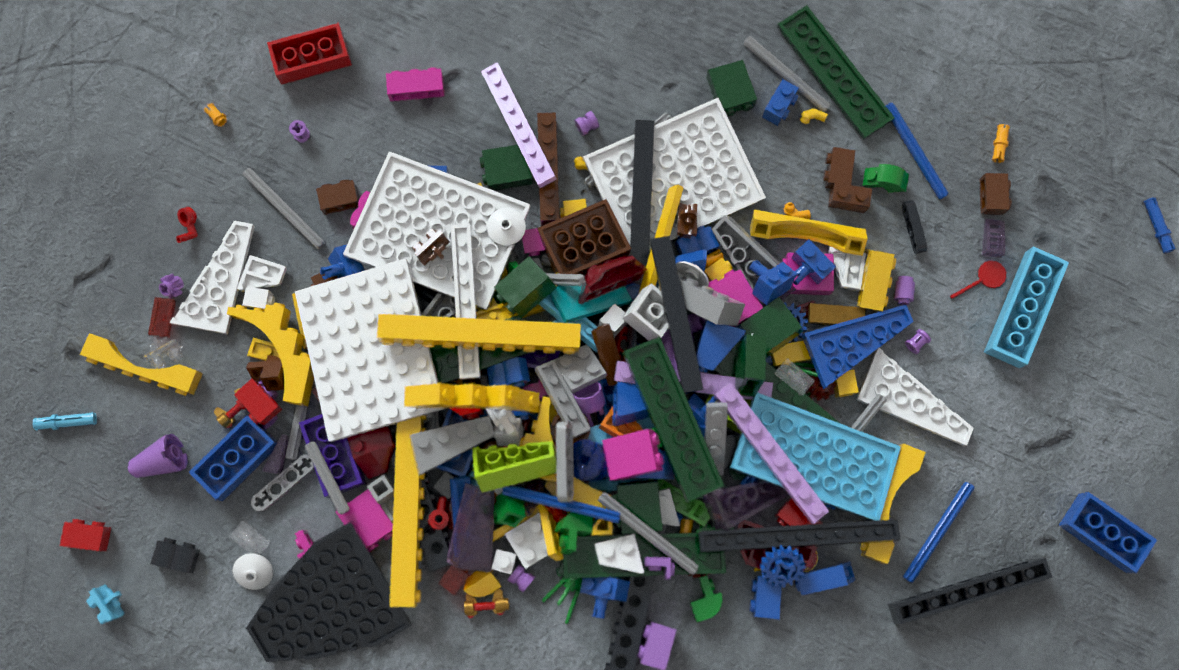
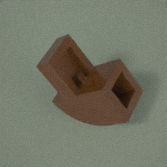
M268 355L266 361L248 362L246 369L251 378L256 381H262L267 391L284 390V371L280 358Z

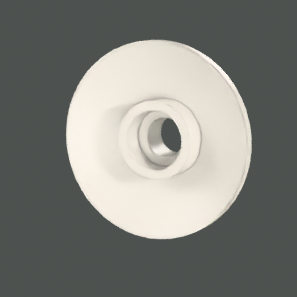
M502 208L495 211L487 222V231L490 238L495 243L503 246H510L519 242L524 236L526 229L523 216L511 208ZM508 222L509 226L505 228L502 224Z
M685 261L676 263L677 271L682 273L684 278L694 279L700 285H709L708 277L697 265Z
M250 553L242 555L236 560L233 566V575L241 586L247 589L258 590L266 587L271 582L273 567L265 557Z

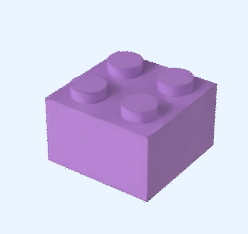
M650 621L649 625L646 624L643 631L645 642L644 645L640 644L637 655L640 658V663L665 670L676 629Z

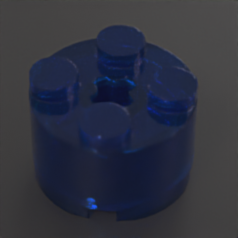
M588 439L575 442L573 444L574 478L584 481L603 479L608 474L603 444Z

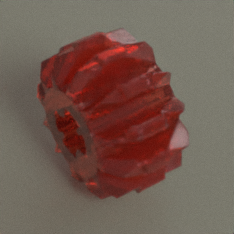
M805 375L804 379L806 381L803 382L802 386L807 387L804 393L810 392L811 399L816 396L817 401H821L822 398L827 400L829 395L834 394L835 390L833 388L836 387V383L833 382L823 389L821 384L820 387L818 386L821 383L819 377Z

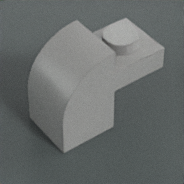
M383 475L367 487L393 523L394 486Z

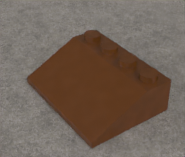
M607 199L537 228L555 274L586 275L588 273L587 270L591 266H599L609 259L614 260L619 257L629 256L631 247Z

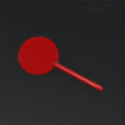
M997 261L984 262L978 270L979 280L954 293L950 298L953 299L980 283L988 288L1000 287L1006 280L1005 268Z

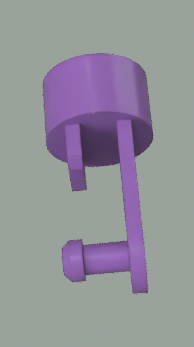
M595 382L572 394L580 410L588 418L590 427H593L590 413L598 411L600 415L604 414L602 407L605 405V398L599 382Z

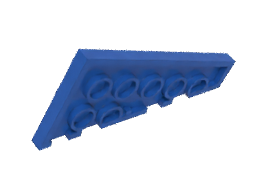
M907 305L804 333L802 338L823 389L912 324L914 321Z

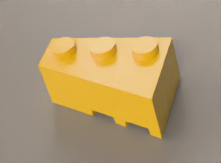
M865 249L864 253H866L867 259L864 265L861 290L858 293L857 306L883 311V308L888 304V296L886 294L887 289H890L892 285V277L890 275L891 270H894L896 266L895 254Z

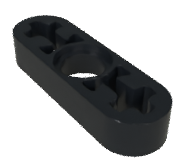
M913 200L903 202L902 212L915 254L926 252L927 242L916 204Z

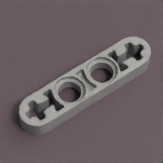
M569 421L558 422L556 426L557 498L559 502H572L574 495L573 429Z
M305 454L299 457L256 493L251 500L252 507L257 511H266L315 470L312 461L310 462V468L304 467L301 470L304 472L303 474L296 468L297 465L300 468L304 466V460H311L310 456ZM290 471L297 473V479L293 482H289L287 479V474ZM275 484H280L282 487L278 495L272 493V487ZM268 495L273 498L272 500L267 498L263 502L264 506H257L259 503L258 498L264 499Z

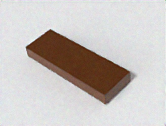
M608 323L597 327L591 333L602 367L607 373L606 380L608 386H613L618 382L614 381L616 363L621 361L610 324Z

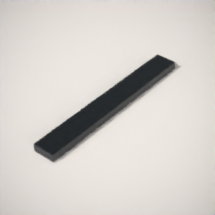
M635 120L630 256H634L646 267L650 246L654 121Z
M670 236L650 239L681 387L684 393L703 390Z

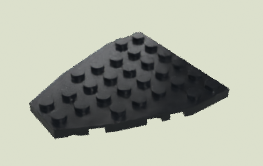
M350 521L313 543L273 587L246 629L265 661L276 662L278 660L292 661L293 659L302 658L311 660L336 655L343 651H355L362 647H374L409 628L412 623L402 607H390V585L355 525Z

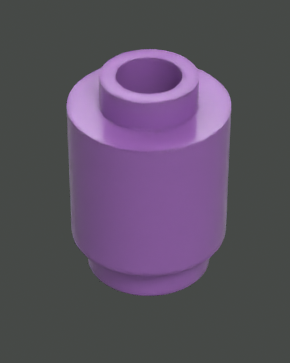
M898 277V281L895 283L894 300L898 301V304L909 305L910 302L914 301L915 282H913V277Z

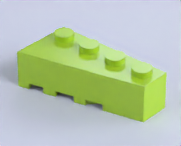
M552 441L526 443L525 446L509 444L506 448H497V445L489 446L488 449L472 447L474 476L482 493L557 473L556 450Z

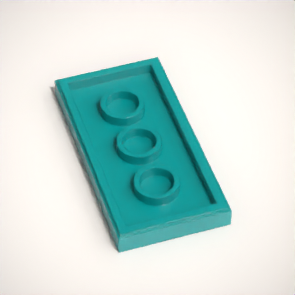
M558 285L549 294L564 323L608 311L614 304L621 307L632 302L625 286L582 304L578 302L582 285Z

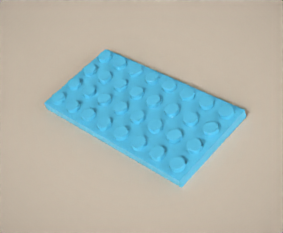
M757 392L755 397L752 398L750 408L823 503L872 521H880L901 446ZM741 433L731 469L783 487L743 433Z

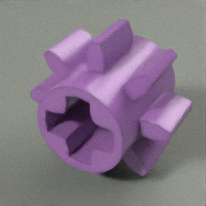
M170 274L160 278L162 283L159 284V290L162 295L169 296L171 299L182 294L180 289L184 287V283L180 277Z

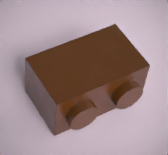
M833 147L831 152L827 153L825 164H828V168L824 171L823 181L826 182L825 188L831 189L835 182L851 185L856 150Z
M985 173L979 179L981 215H1004L1010 210L1012 200L1009 198L1011 181L1008 180V174Z
M346 179L338 184H324L320 188H316L320 210L324 215L358 208L359 195L353 180Z
M835 182L830 189L828 207L865 213L870 207L872 189Z

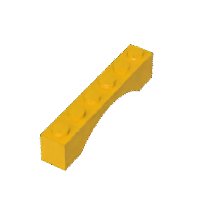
M754 210L750 225V236L765 239L784 237L810 239L811 241L836 248L844 253L863 256L868 240L866 229Z
M91 333L88 334L80 355L86 357V362L95 365L98 362L103 363L104 368L112 371L118 368L122 370L121 374L133 377L134 374L138 375L141 381L149 384L151 381L158 382V387L166 390L169 387L175 388V393L184 396L187 393L195 394L203 374L180 364L162 369H147L135 366L120 353L114 342Z
M904 443L898 445L901 448L880 520H889L891 504L897 490L904 481L920 470L926 452ZM894 542L861 543V556L882 564H888L894 548Z

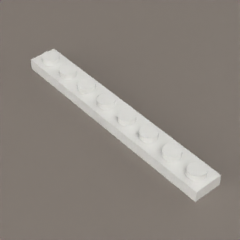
M470 223L451 225L456 318L477 319ZM458 346L460 380L480 378L479 348L463 349V346Z

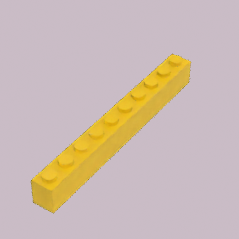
M379 314L377 339L379 342H382V345L387 346L394 345V343H402L403 346L408 347L414 346V344H422L423 347L429 348L434 347V345H443V348L449 349L455 348V346H463V349L483 347L484 350L503 348L504 351L523 349L524 352L543 350L544 353L563 351L564 354H575V352H579L581 324Z
M427 414L397 423L390 607H416L417 602H421V590H418V582H421L422 579L419 561H422L423 551L419 549V542L423 540V528H420V520L424 519V508H421V500H424L425 489L421 488L422 480L425 479V473L418 476L410 435L427 431L426 428H423L424 420H427Z

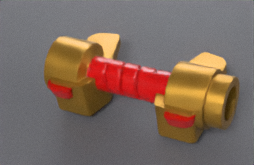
M236 404L226 412L216 407L214 414L217 416L216 420L224 428H230L236 423L234 416L242 408Z
M497 589L494 591L492 602L477 603L474 596L466 593V601H464L465 615L468 618H473L474 615H477L478 611L493 610L497 615H502L506 610H509V598H504L503 591Z

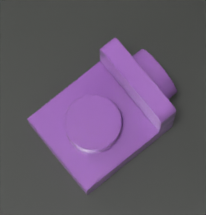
M644 558V566L649 567L650 571H661V567H664V580H669L671 575H674V563H671V558Z

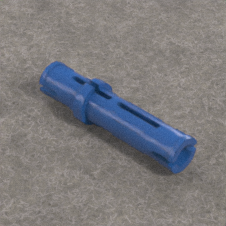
M1156 197L1143 201L1155 229V238L1159 240L1163 254L1176 250L1171 239V230L1166 226Z

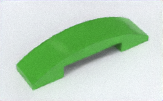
M658 479L659 490L670 488L676 512L703 527L707 525L715 509L696 499L686 502L681 490L664 479Z

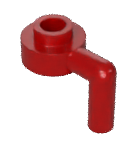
M190 207L179 209L177 213L178 220L181 225L188 229V233L176 236L177 242L182 243L198 236L194 226L197 215Z
M445 496L439 498L437 509L432 511L428 518L430 527L435 530L444 529L449 521L448 514L445 512L447 502ZM441 516L442 522L437 523L435 517Z

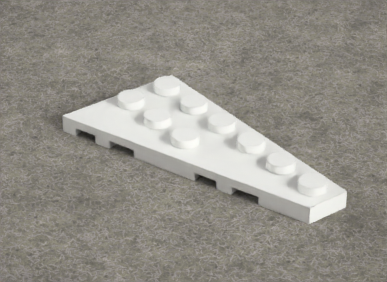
M239 221L233 222L222 239L223 242L219 249L214 252L212 260L201 272L191 288L189 296L180 305L177 315L170 321L171 324L228 335L232 317L227 315L228 307L235 308L239 292L237 287L244 272L255 227L253 224Z
M878 348L875 351L856 400L869 405L877 394H881L887 400L880 408V411L964 447L967 446L973 427L956 412L954 413L945 406L943 401L931 394V391L909 372L904 371L897 365L896 361L884 354L882 349Z

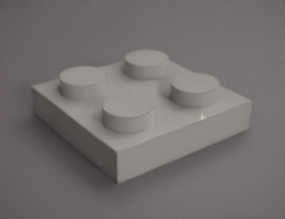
M587 344L581 346L579 352H575V354H565L554 359L572 394L607 377L606 371Z

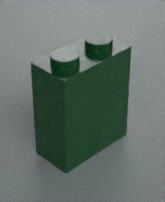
M743 60L708 70L706 78L713 98H719L727 116H732L741 110L749 111L754 108L757 97Z
M518 145L482 150L483 157H479L481 168H485V175H482L484 186H488V189L496 191L533 184L531 170Z
M528 257L494 288L499 293L496 295L503 304L508 303L506 305L507 309L513 315L517 313L523 318L554 291L557 286Z
M779 297L740 324L745 330L744 337L746 334H758L759 336L766 337V358L804 332L802 326Z
M746 334L736 352L735 388L742 396L755 397L765 381L766 337L759 336L758 334Z
M658 479L618 483L619 504L656 533L663 531ZM621 520L622 534L639 535L637 531Z

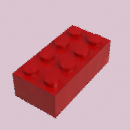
M339 23L267 42L275 75L281 85L352 65L344 34Z

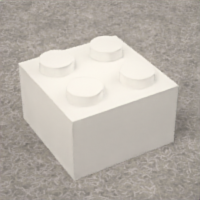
M652 283L640 291L622 317L625 322L648 341L658 337L662 338L668 329L661 291Z
M539 513L505 534L525 569L548 556Z

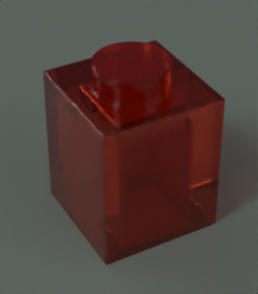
M453 563L439 581V584L453 595H457L471 576L467 573L469 569L461 563L458 565Z

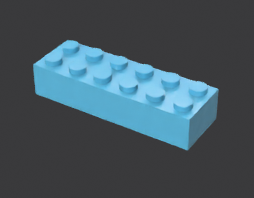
M1034 246L1024 253L984 353L1017 368L1028 365L1069 264L1068 261Z

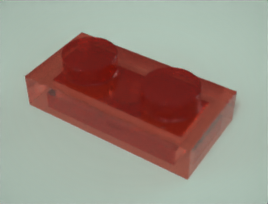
M155 297L148 335L170 338L172 327L170 321L174 316L176 300Z

